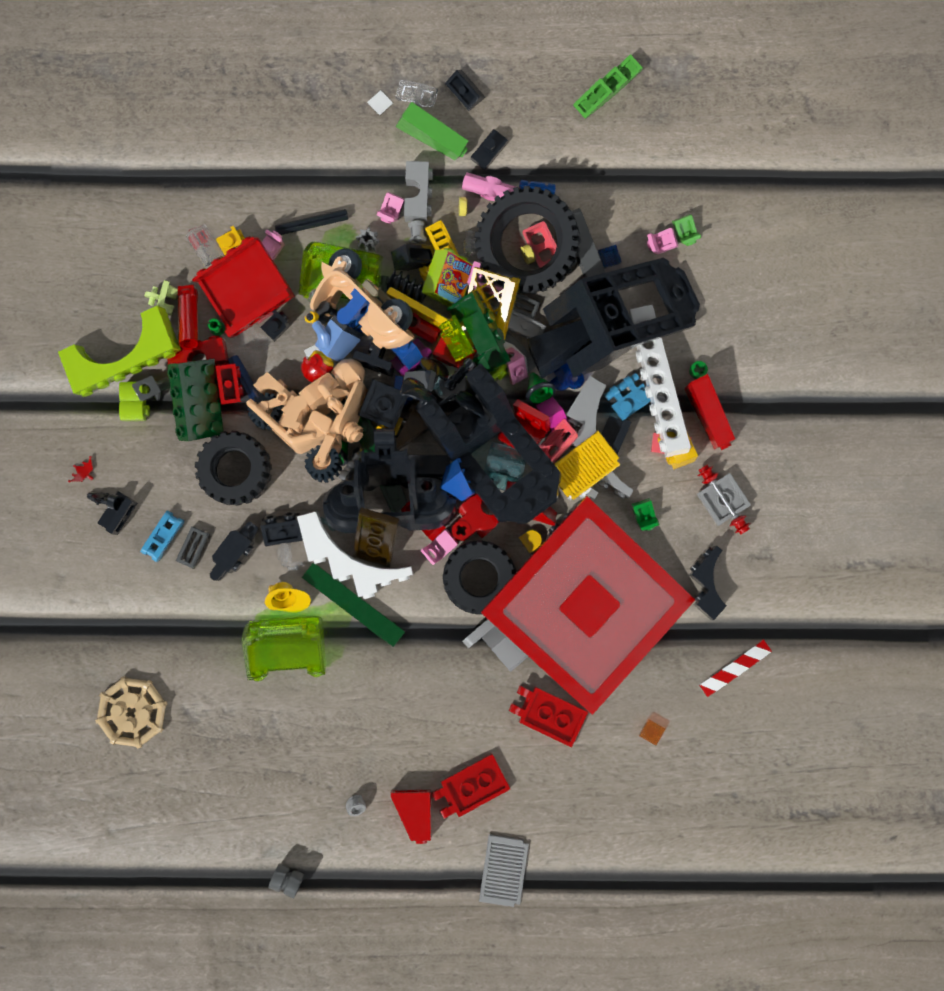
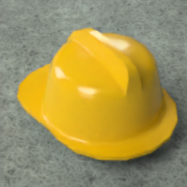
M278 582L274 585H269V594L265 598L267 608L292 613L307 609L311 602L310 596L305 591L294 589L288 582Z

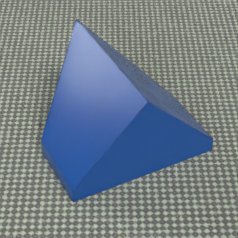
M458 458L446 467L440 488L460 501H465L475 491L470 489L468 485L470 481L466 480L464 476L465 469L460 468L459 463L461 460Z

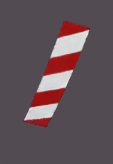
M762 640L699 686L705 695L709 697L771 653L772 650L765 640Z

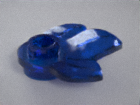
M566 363L554 371L556 377L550 382L555 385L557 390L563 391L568 388H580L584 384L585 379L584 375L578 376L577 381H571L573 375Z

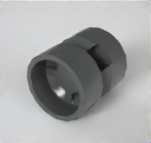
M279 863L268 888L277 892L283 890L286 896L294 899L304 874L295 870L290 872L289 867Z

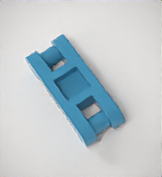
M167 510L140 552L144 555L148 554L152 557V560L158 562L178 530L183 526L184 520L180 517H174L173 513ZM168 522L173 524L170 529L165 527ZM154 543L159 546L157 550L152 548Z

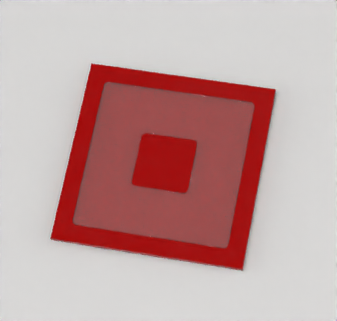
M586 496L480 613L593 715L691 606L695 599Z

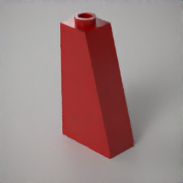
M706 374L690 382L684 390L714 450L719 447L721 450L732 446L730 442L735 440V437L711 379Z

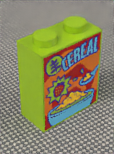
M450 248L435 250L422 290L423 294L447 307L452 306L464 297L468 286L467 281L473 266L466 257L454 254L455 251Z

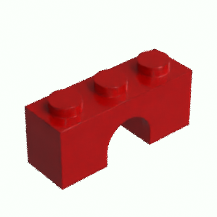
M219 336L209 337L205 341L198 340L196 348H181V351L175 353L174 357L167 359L169 365L172 363L191 362L194 356L204 354L206 359H215V364L229 363L226 341Z

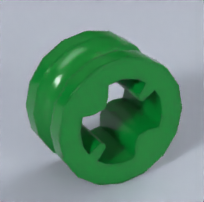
M703 361L694 362L689 369V373L694 379H698L708 372V367ZM695 366H698V368L702 367L703 371L701 372V375L699 374V372L695 373Z

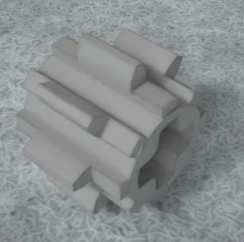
M370 227L365 231L360 229L361 234L356 236V240L359 241L358 248H365V252H368L369 249L375 251V245L380 244L379 239L376 238L378 236L377 231L371 232Z

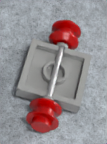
M707 464L698 470L700 474L697 476L703 477L702 484L709 483L710 486L697 493V496L717 526L731 518L733 520L729 526H735L736 531L734 533L739 532L740 535L750 529L749 525L751 523L745 522L746 515L739 516L738 513L751 506V504L730 473L716 481L714 479L717 478L718 472L713 473V466L709 467Z

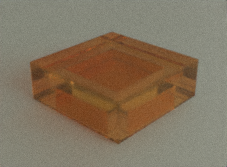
M647 719L638 736L657 746L665 728Z

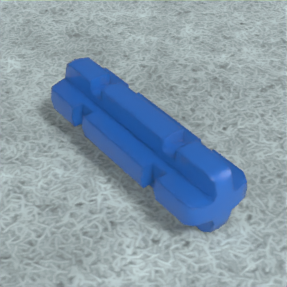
M520 180L519 183L520 189H524V186H530L531 189H534V186L540 187L543 191L545 189L549 190L553 195L556 190V185L550 183L548 185L534 181L528 183L526 180Z

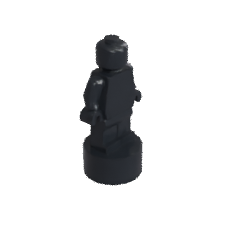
M89 492L87 494V499L95 502L96 505L106 504L112 510L117 511L123 503V499L119 495H109V493Z

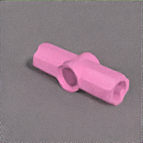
M466 172L462 185L463 190L480 194L481 197L490 201H495L494 198L496 196L501 198L504 196V191L512 192L514 191L513 188H515V186L502 183L498 178L492 176L485 178Z

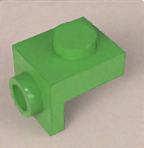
M691 214L672 221L679 243L689 246L695 244L696 240L701 238V234L696 231Z

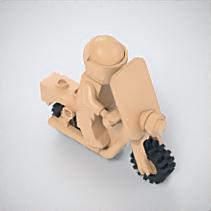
M354 359L341 360L331 371L334 378L330 373H326L299 392V396L293 390L289 392L287 390L288 386L281 379L277 381L266 372L254 384V387L260 393V398L255 396L254 400L249 399L246 403L249 411L248 415L258 428L272 430L298 454H303L309 450L312 452L311 454H306L308 459L304 461L306 463L305 468L314 480H318L321 483L322 481L325 483L329 482V478L331 481L335 480L333 476L336 475L338 477L340 475L338 471L342 472L343 468L340 465H343V462L339 455L342 441L358 442L363 436V428L357 424L360 419L358 412L368 390L363 383L365 378L364 367L359 361ZM346 396H348V398H347V400H346V402H345V405H344V407H343V404L341 403V401H342ZM332 410L337 416L334 421L326 416Z

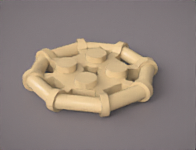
M124 676L105 692L100 693L98 716L95 721L110 739L112 745L133 746L139 749L159 732L162 733L167 701H164L151 680L131 679ZM130 686L139 687L142 690L140 693L130 692ZM123 688L124 694L115 699L112 695ZM147 693H149L151 697L154 699V701L156 702L155 704L150 703L148 698L145 696ZM110 702L113 704L110 710L111 715L106 716L107 704ZM129 707L136 709L134 713L136 716L134 718L133 716H128ZM153 709H157L155 722L151 721ZM112 720L118 728L116 733L107 721ZM148 725L152 728L141 736L140 730ZM123 732L134 733V738H127L121 736Z

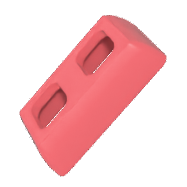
M542 221L522 232L527 244L531 246L539 268L551 260L543 262L539 253L549 249L553 256L557 247L546 223ZM541 233L545 241L534 245L531 236Z
M563 419L539 447L554 464L578 438V434ZM570 432L571 435L563 442L562 438L564 435ZM557 446V451L551 456L550 451Z

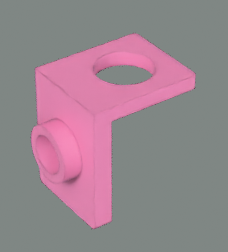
M510 347L506 352L507 354H514V356L510 358L511 361L506 363L510 383L514 385L527 378L528 374L524 356Z
M446 529L433 542L424 547L421 552L434 565L459 543ZM428 550L434 554L435 558L430 556Z

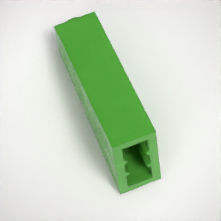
M413 102L409 104L395 126L453 160H456L459 156L462 158L468 149L466 147L467 139Z

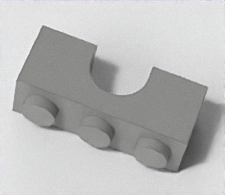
M406 161V186H415L420 192L414 198H405V222L420 220L428 223V216H431L432 207L428 205V198H432V187H429V180L433 179V168H429V162Z

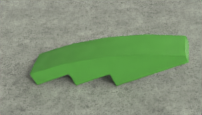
M630 54L604 78H600L573 106L585 119L588 118L643 70V67Z

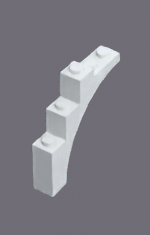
M318 512L297 516L308 561H314V564L325 562V557H328L333 579L338 578L340 582L350 579V575H353L358 597L363 596L364 599L374 597V593L378 592L377 584L380 583V587L392 584L391 580L399 579V582L410 579L409 575H413L412 566L380 568L367 565L352 558L330 538Z

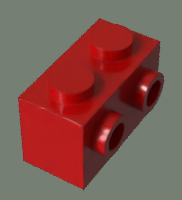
M234 362L215 364L220 403L241 402L240 397H243L242 385L238 386L237 379L241 378L239 366H236Z

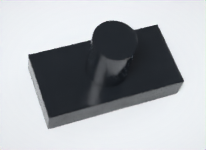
M493 129L472 154L471 160L483 170H486L507 145L508 139Z

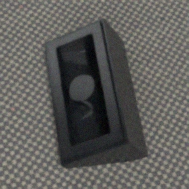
M456 70L445 83L468 111L485 98L462 70Z

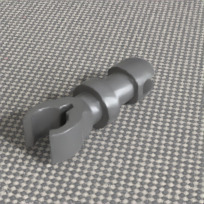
M356 447L352 452L351 459L348 460L347 466L339 475L342 481L351 479L354 460L361 459L362 448Z

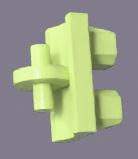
M164 280L159 295L157 294L158 287L153 286L152 291L145 292L144 296L149 298L148 305L154 306V302L157 300V306L165 308L168 316H171L174 306L164 303L165 297L176 299L178 289L169 285L170 282Z

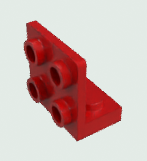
M517 399L513 404L514 416L534 441L539 444L550 430V418L548 415ZM501 432L498 435V439L504 442L505 444L513 447V445Z

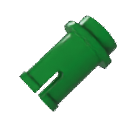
M214 318L209 320L210 324H208V327L213 335L221 336L224 334L225 325Z

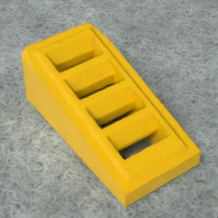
M442 220L425 228V232L435 250L450 248L455 251L454 254L459 256ZM441 229L440 232H438V233L432 235V233H434V232H436V231H438V230ZM442 236L445 237L444 239H442V240H440V241H438V242L435 241L436 239H438V238H440V237H442ZM446 243L449 244L448 246H446V247H444V248H442V249H439L440 246H442V245H444V244H446Z

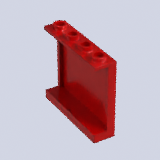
M253 236L243 239L241 241L242 244L237 248L229 249L226 252L227 255L223 258L219 257L213 260L210 267L199 270L196 273L197 276L192 279L193 282L199 283L227 328L225 333L228 337L232 338L237 337L272 313L274 309H278L295 297L260 239Z

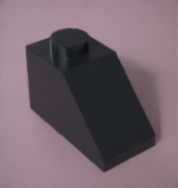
M404 244L393 250L391 256L394 269L409 271L429 266L434 256L433 246Z

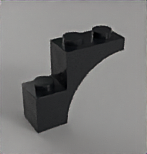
M709 546L702 554L704 558L700 562L696 561L690 567L691 572L689 574L692 579L706 590L705 592L700 591L694 598L696 602L693 605L710 620H715L727 606L719 597L714 585V567L719 555L723 551L718 546H713L712 548Z

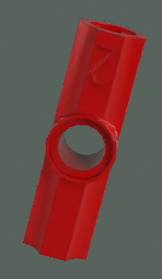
M413 313L412 319L417 321V325L414 327L409 326L408 330L427 342L434 344L441 329Z

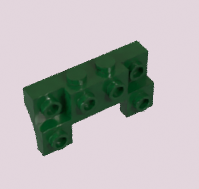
M477 291L467 294L447 308L457 325L464 323L480 355L473 359L477 366L482 364L491 373L511 361L503 346L505 343L504 334L495 322V315L489 308L484 307Z

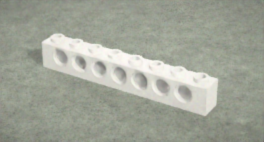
M653 305L630 309L629 315L633 324L656 318ZM662 338L647 342L652 345V348H646L643 344L637 345L636 359L638 363L641 362L642 369H640L642 380L646 381V397L651 400L650 412L656 419V423H654L656 434H660V450L665 453V457L688 453L691 446ZM648 361H655L657 365L651 366L648 364ZM659 378L662 383L656 384L652 379ZM664 396L666 401L661 402L657 397ZM662 414H669L671 419H664ZM667 432H674L676 437H668Z

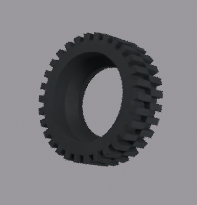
M524 186V189L515 187L512 192L504 191V196L501 198L496 196L494 198L495 202L493 204L489 203L486 206L488 208L487 212L483 211L480 215L482 221H478L477 227L479 230L475 232V238L477 239L475 248L478 250L476 254L481 261L480 264L483 269L510 278H519L520 283L517 292L521 294H536L538 291L545 292L548 291L547 288H554L557 286L556 283L562 282L565 279V275L567 273L570 274L572 271L571 267L576 264V257L580 252L579 244H581L579 227L567 204L556 194L553 195L549 190L545 189L543 191L540 187L534 186V189H531L530 186ZM524 214H536L546 218L553 225L557 235V247L553 257L546 265L536 270L527 271L512 266L502 251L501 242L505 228L513 219ZM495 280V282L504 287L505 281Z

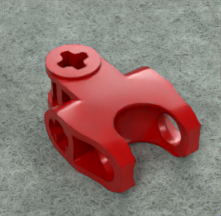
M478 494L470 497L457 509L462 515V518L452 527V536L457 541H465L475 532L482 539L499 523L494 515H488L481 509L483 501ZM458 527H460L461 529L463 527L466 528L464 536L462 534H456L458 532Z

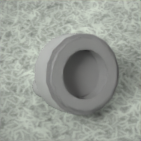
M354 795L346 802V810L350 816L361 815L366 810V804L361 795Z

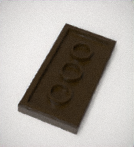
M361 507L358 516L353 557L390 568L399 518Z

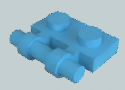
M636 373L625 377L623 382L617 386H612L609 388L610 391L604 394L608 401L613 397L617 400L612 405V408L622 421L651 402L650 398L646 397L645 385L635 386L634 383L640 379ZM628 387L631 392L622 397L620 392Z

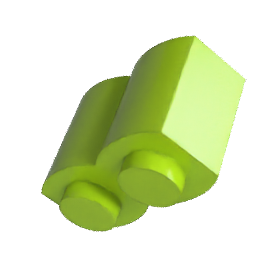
M136 382L119 383V416L123 422L146 421L147 416L150 415L149 405H146V400L140 401L132 387V384ZM146 384L139 387L140 392L143 394L150 392Z

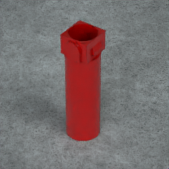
M194 284L178 286V343L184 349H193L198 346V291L195 289Z

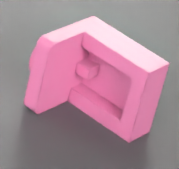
M387 192L381 210L377 212V216L381 217L382 221L390 224L391 222L398 221L405 199Z
M673 228L654 235L651 233L647 235V246L650 251L657 255L679 246Z

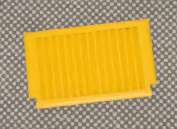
M599 431L554 464L561 472L559 487L566 497L571 496L573 500L620 466V463L617 461L619 459L618 455Z

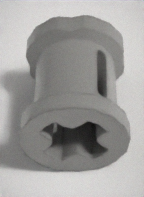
M417 220L408 223L411 232V244L426 242L423 231L424 221Z

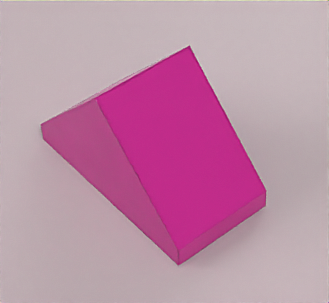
M553 397L536 405L538 411L549 416L551 432L563 419L568 422L564 410Z

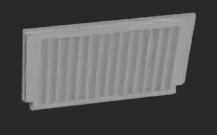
M489 834L479 902L514 907L515 903L520 905L529 847L528 843H523L524 839Z

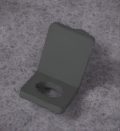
M149 376L132 384L140 401L153 396L156 401H159L161 392L171 388L168 376L158 381ZM146 384L151 391L148 394H143L140 392L139 387Z

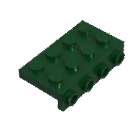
M215 359L169 364L167 373L170 379V395L173 401V415L176 423L175 432L178 440L193 441L209 438L214 435L219 436L220 432H224Z

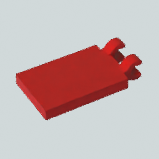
M519 686L517 693L526 697L522 708L511 703L509 712L520 716L519 723L572 748L588 712L537 687H534L532 692Z
M490 754L442 780L441 784L443 787L431 792V795L435 801L445 796L449 806L440 810L445 819L454 813L461 817L509 791L510 787L493 754Z

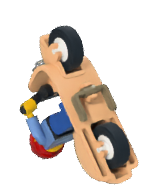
M343 248L337 250L331 256L328 265L322 262L321 270L324 278L317 289H313L309 294L308 301L313 311H310L305 316V321L312 323V328L318 338L315 346L320 350H314L309 357L305 356L301 364V371L310 382H314L326 373L332 374L331 371L334 369V362L332 360L338 362L343 360L364 336L363 332L367 336L371 335L374 338L372 342L376 346L387 349L401 347L415 337L408 330L413 318L410 306L401 299H391L369 279H366L361 284L356 278L361 273L362 261L359 255L351 249ZM344 293L350 301L345 307L338 310L336 305ZM376 296H378V297L384 302V304H382V303L376 298Z

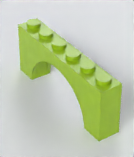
M156 305L140 313L142 318L140 339L135 348L119 361L108 364L97 363L90 358L83 346L75 344L58 351L73 394L82 395V397L89 396L96 389L107 388L110 386L109 383L126 379L127 375L137 374L142 371V368L157 365L159 360L172 358L176 355L175 353L181 351L166 309Z

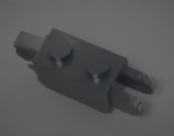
M249 521L240 531H230L212 555L213 562L216 565L210 571L211 573H209L211 580L219 581L227 573L237 572L243 564L241 562L245 556L248 557L254 550L253 545L255 542L253 540L260 529L258 526Z

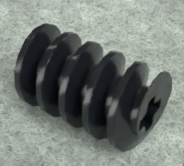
M395 269L387 283V291L392 287L422 304L427 296L422 293L423 281L416 285L417 278L409 281V274L403 278V271L397 275Z

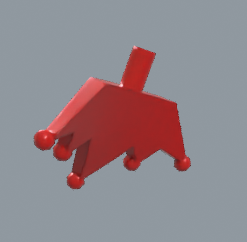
M89 456L88 463L82 462L84 466L73 465L77 474L72 473L74 479L68 480L69 483L83 482L86 477L91 481L94 479L89 475L93 470L92 456Z

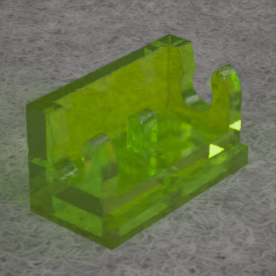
M455 315L439 326L440 330L449 327L440 334L456 362L475 352Z

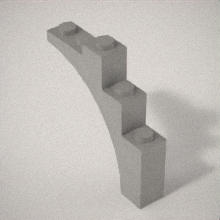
M589 376L566 414L569 424L574 427H581L577 433L578 438L570 446L573 449L596 433V413L606 385ZM613 471L597 482L599 486L605 489L609 487L614 490V494L621 499H624V497L629 498L633 492V489L623 483Z

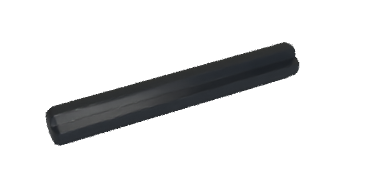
M346 209L281 223L275 225V231L280 235L341 222L348 220V213Z

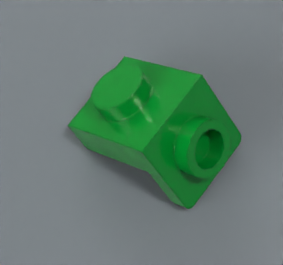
M650 498L631 504L636 523L641 531H649L660 525L655 516Z

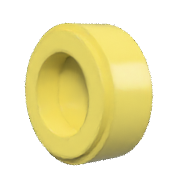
M459 197V216L467 215L466 197Z
M528 244L522 246L521 253L527 264L535 262V255L531 246Z

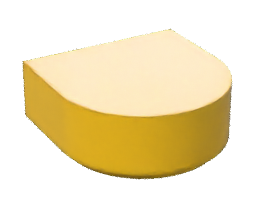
M530 530L519 537L529 554L537 549L542 542L541 535L534 530Z

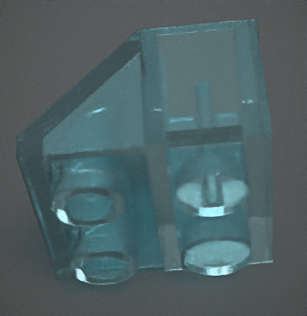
M492 442L484 471L497 488L504 491L507 481L517 482L522 478L526 462L513 447Z

